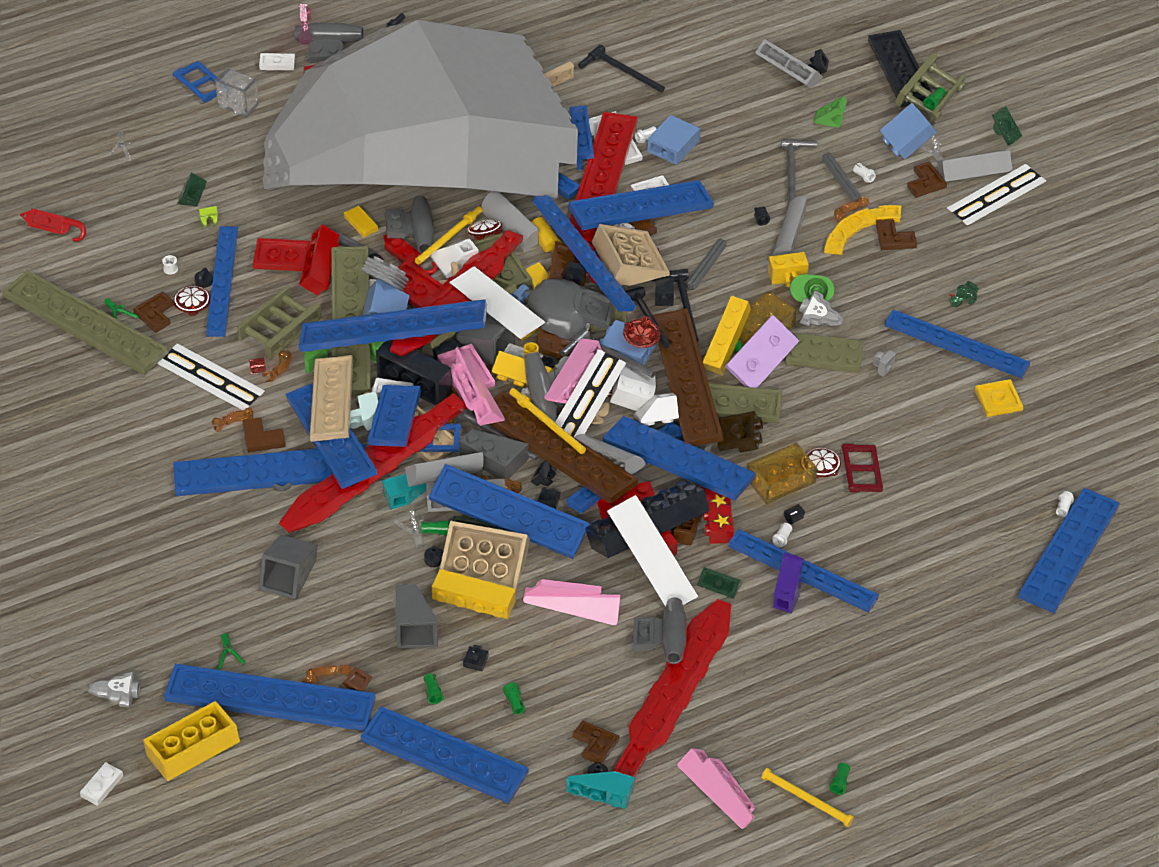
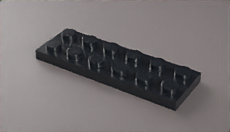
M901 30L868 35V42L897 99L899 92L920 67ZM920 82V86L932 93L928 83ZM917 91L912 92L913 96L922 102L926 98ZM904 101L900 107L909 106L911 103Z

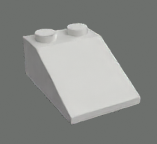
M625 365L614 383L610 402L638 411L654 396L656 388L655 376L651 378Z

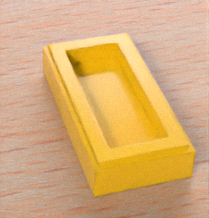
M359 205L344 212V218L363 238L379 231L378 225Z

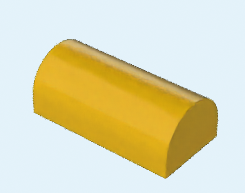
M543 217L535 218L532 221L538 228V243L545 253L553 250L555 241L561 243Z

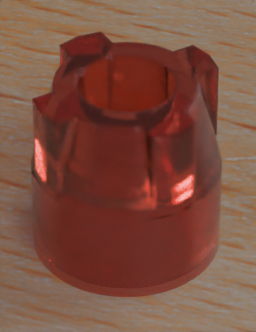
M264 357L249 359L251 374L266 372Z

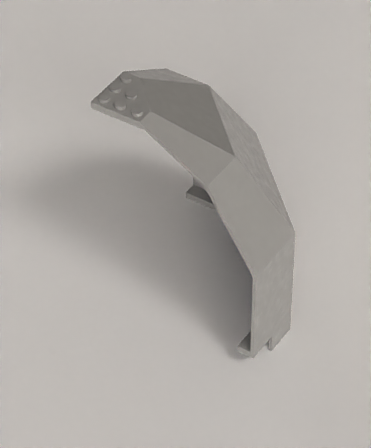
M415 20L381 28L305 71L266 135L264 141L265 158L263 165L265 169L263 184L265 190L301 185L351 184L468 188L530 196L547 195L554 199L558 198L559 163L577 165L578 128L575 124L571 123V116L566 108L561 106L562 101L556 92H553V85L549 78L543 75L544 70L540 63L535 61V54L531 47L526 45V39L523 35Z

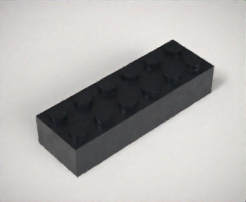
M680 481L674 487L662 489L658 492L659 494L645 497L641 501L642 506L660 534L710 511L704 489L687 481ZM610 515L603 520L593 521L590 526L585 527L591 549L601 555L610 558L629 549L628 544Z

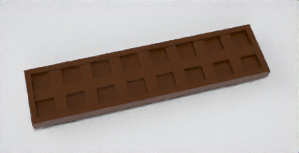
M555 241L547 279H562V272L569 261L581 264L566 244ZM586 272L584 274L583 281L580 284L583 287L585 284ZM539 327L536 340L539 353L557 359L563 358L560 351L571 342V339L561 338Z

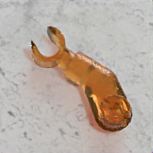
M862 197L857 199V202L852 201L837 208L834 211L836 220H843L846 218L844 213L856 210L857 207H867V204H870L868 198Z
M280 351L278 357H280L278 365L272 368V371H265L262 374V377L270 374V378L266 382L275 381L276 376L288 370L292 356L289 351Z
M245 408L242 411H233L223 416L222 419L213 418L212 425H219L214 426V430L220 432L223 425L243 422L242 420L252 419L254 411L251 408Z
M485 475L481 476V479L490 480ZM494 478L504 479L505 489L518 494L522 490V484L519 481H513L508 478Z
M348 665L310 668L305 673L306 682H317V675L334 676L341 673L349 676L351 668Z

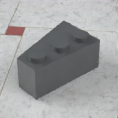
M471 429L459 440L460 456L483 452L484 461L482 469L499 479H504L505 482L529 459V444L474 429Z

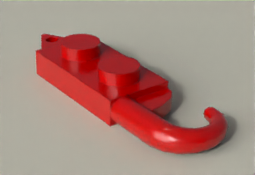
M34 208L20 214L28 223L27 226L63 235L68 233L71 226L79 228L81 234L79 237L72 239L74 242L81 241L86 236V226L79 220Z
M383 235L385 250L401 263L408 261L429 276L437 271V264L435 262H431L433 268L430 270L420 267L422 263L420 265L416 264L415 259L421 253L402 238H387V235Z

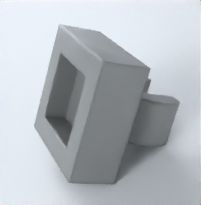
M889 350L885 355L882 352H877L874 355L876 360L873 364L878 367L879 375L884 377L894 367L896 353Z

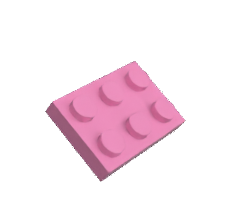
M469 344L460 347L469 355L486 387H494L495 380L473 345ZM455 349L437 355V361L450 367V364L455 363L457 353ZM452 377V385L455 388L458 395L460 396V398H462L459 389Z

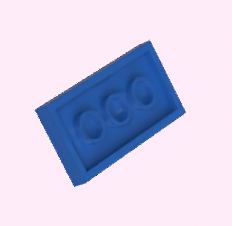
M382 386L368 436L369 445L407 446L421 394L420 386Z

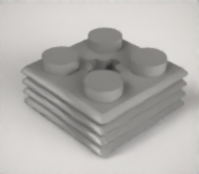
M376 256L373 259L367 258L362 271L400 291H404L403 288H406L405 285L409 281L405 277L406 273L392 264L385 263Z

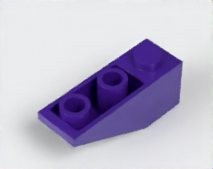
M784 552L774 593L773 608L792 614L800 597L804 558Z

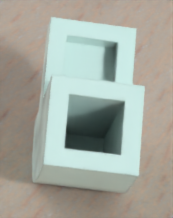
M376 391L358 396L360 409L351 411L350 428L355 429L364 425L366 431L371 429L379 401Z

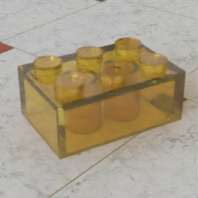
M768 291L750 305L751 311L741 332L740 341L746 344L772 315L788 330L791 329L796 323L797 310L771 291Z
M797 442L747 463V469L755 472V479L751 482V486L765 504H769L816 483L817 467Z

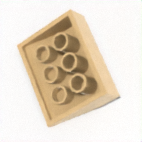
M599 224L592 243L601 261L620 285L631 286L669 276L670 272L648 231Z
M450 521L440 569L511 587L517 591L528 553L530 538L526 534Z

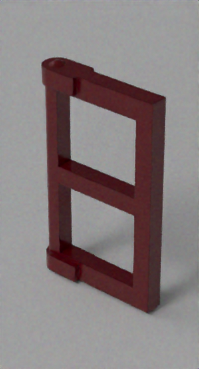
M842 444L841 448L849 492H883L876 445ZM848 452H871L873 465L850 464ZM852 471L874 472L876 484H854Z

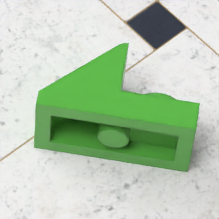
M842 96L821 107L816 112L814 122L839 128L843 120L842 114L845 111L847 100Z

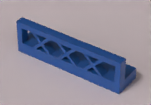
M587 105L569 107L570 121L578 128L577 170H583V159L594 158Z

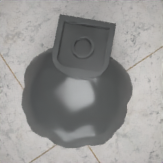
M561 278L543 280L536 285L535 289L528 296L529 310L546 322L540 327L561 338H574L582 329H585L587 323L606 330L609 326L613 304L608 297L588 290L572 281Z

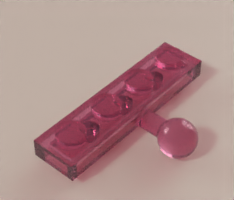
M299 4L302 30L299 34V41L303 45H308L312 41V35L308 32V20H312L311 9L307 7V4Z

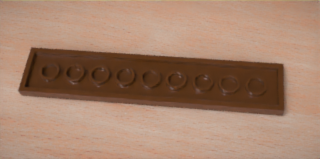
M688 308L653 314V317L670 343L668 348H664L659 339L657 340L670 391L677 396L678 421L685 444L698 446L723 441L722 430Z
M502 391L493 397L505 420L490 423V425L513 440L529 444L531 452L543 460H547L549 464L610 504L638 485V478L577 440L586 448L585 453L580 454L532 412L520 406L516 399Z

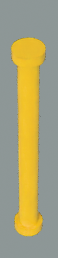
M766 768L762 773L761 779L769 780L840 820L846 827L852 824L854 820L853 815H846L775 775L769 768Z

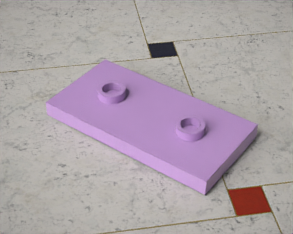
M772 315L725 367L745 387L757 388L794 348L799 340Z

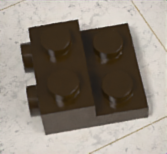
M755 411L719 418L723 434V441L717 442L719 451L738 448L740 453L759 449V444L763 442L762 434L759 432L760 429H763V421L761 418H758Z

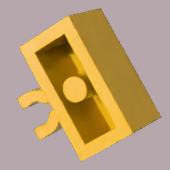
M805 252L769 256L768 275L771 284L785 283L786 287H790V282L795 277L808 274L809 264Z

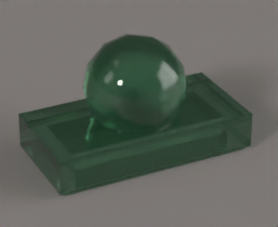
M1007 106L1000 108L991 115L995 121L993 125L994 132L997 135L1003 136L1007 145L1013 144L1022 137Z

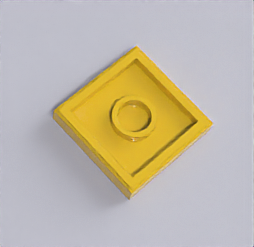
M1011 379L976 385L974 388L986 417L1023 411V404Z

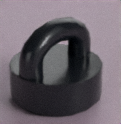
M206 267L195 274V284L201 288H207L212 285L213 276Z

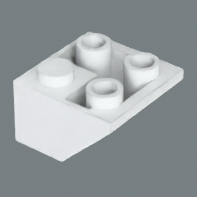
M469 238L438 249L430 257L446 278L452 276V262H457L460 270L472 255L479 252Z
M674 393L654 395L634 413V417L646 426L654 425L655 421H662V423L673 422L674 419L679 418L677 396Z

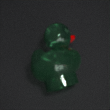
M967 281L965 285H959L956 288V295H949L950 305L959 307L962 304V300L968 302L969 305L974 304L978 299L977 292L979 288L970 281Z

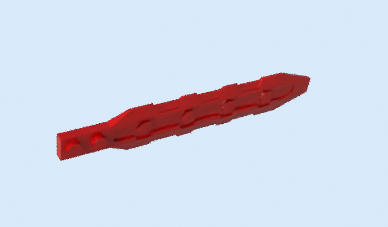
M507 230L488 249L472 255L463 264V267L453 277H450L433 297H429L423 303L421 308L470 301L471 299L453 286L450 281L474 266L490 279H494L504 269V260L523 242V235ZM438 334L394 339L390 352L404 356L430 343Z
M453 393L427 413L414 416L406 447L369 445L364 450L375 466L377 475L341 489L333 474H331L319 484L313 485L299 495L283 516L279 525L288 533L324 521L354 496L360 495L367 490L372 483L383 475L389 474L399 467V464L412 454L418 453L432 443L439 428L467 409L465 402Z
M717 599L691 620L687 627V641L682 661L677 664L666 662V667L658 681L654 682L648 698L628 726L630 743L613 771L636 777L649 753L667 742L683 709L687 708L698 683L705 677L709 670V664L729 635L732 604Z

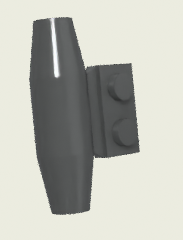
M310 23L295 26L294 37L296 40L311 42L309 43L307 54L308 61H324L344 50L343 43L356 42L363 39L364 30L361 26L345 23Z
M417 196L413 199L411 214L400 209H386L387 238L405 239V237L413 235L420 253H423L433 244L434 227L432 212L425 197Z
M529 353L524 356L526 381L532 403L556 422V405L562 408L566 403L547 401L544 397L561 369H554L548 374L539 353Z
M673 597L667 601L662 619L654 618V616L634 618L633 647L635 652L654 650L655 647L663 644L665 657L669 663L677 664L682 661L687 641V618L682 600Z

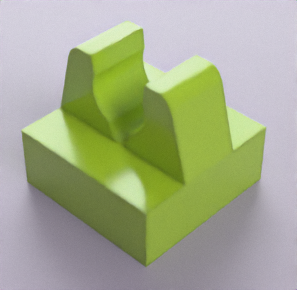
M217 206L199 209V219L204 227H207L206 221L208 219L213 221L214 226L217 225Z

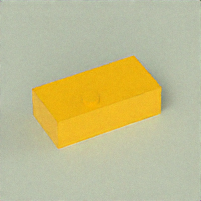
M214 701L145 738L143 742L147 757L168 782L239 743L240 739L237 725L220 705Z

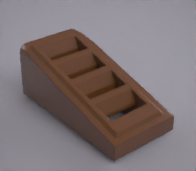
M702 515L674 528L673 537L679 544L692 545Z

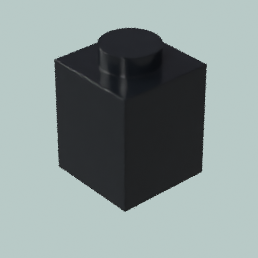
M674 277L655 279V306H673Z

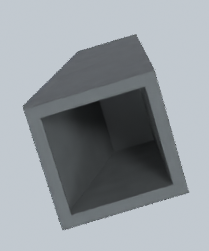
M486 314L485 328L462 330L456 336L461 347L472 344L482 361L492 365V367L495 364L499 351L504 352L509 343L515 345V334L489 314Z
M280 535L262 554L259 589L296 600L316 562L318 545Z
M416 584L396 585L397 648L438 647L437 619Z

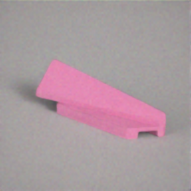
M583 338L579 340L548 393L545 395L544 398L547 401L567 403L597 350L602 351L599 341Z
M456 347L455 352L457 356L455 363L450 364L451 374L467 408L475 411L479 425L504 421L503 414L469 355L464 350Z
M542 579L537 582L535 587L525 588L523 602L617 625L621 595L602 594V586Z
M691 748L677 764L740 828H745L755 818L752 814L755 809L754 804L720 759L708 758L704 750Z

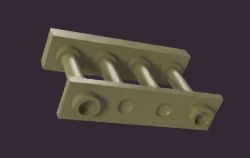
M934 53L928 57L903 87L895 101L899 106L904 101L913 103L930 115L928 119L930 124L933 120H938L942 113L940 111L954 94L964 88L966 84L964 80L967 76L964 73L958 80L937 67L935 62L938 56ZM934 72L954 86L950 90L931 78L928 73ZM920 82H926L935 89L942 87L946 90V96L939 101L938 106L934 110L927 109L922 101L913 96V91H917L925 97L933 94L920 86Z
M287 285L249 318L239 324L237 327L238 338L242 341L249 335L265 345L266 357L273 360L300 337L303 323L318 322L322 318L321 305L315 302L310 307L303 306L292 299L291 287ZM288 304L301 312V314L293 318L282 311L281 308ZM275 314L289 324L285 328H280L268 319ZM260 325H263L276 333V335L268 339L255 330Z

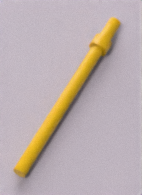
M478 206L472 212L470 211L465 214L459 223L415 259L416 264L420 265L467 224L473 223L476 217L483 212V209Z
M515 388L509 391V394L517 400L520 406L527 408L580 454L585 453L586 448L536 407L529 397L521 394Z

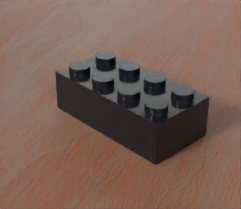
M393 340L385 341L376 350L377 377L413 383V386H420V398L435 406L452 394L451 368L448 365L442 364L417 350L404 356L392 353L390 348Z

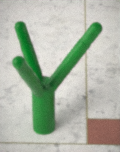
M109 298L104 300V304L112 310L113 318L117 319L116 313L118 311L133 318H138V315L122 309L125 308L124 304L116 305Z
M223 633L221 640L224 650L217 670H221L228 652H231L244 665L245 661L232 648L229 635Z

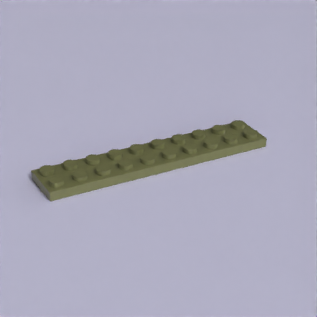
M368 246L332 247V320L363 315L369 289V274L362 271V268L369 257ZM370 343L332 348V357L353 356L351 395L364 394L367 391H371Z
M28 270L2 291L3 297L143 375L169 353L168 347Z

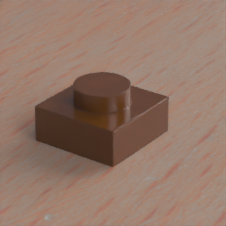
M355 666L343 685L350 690L364 691L370 683L372 676Z

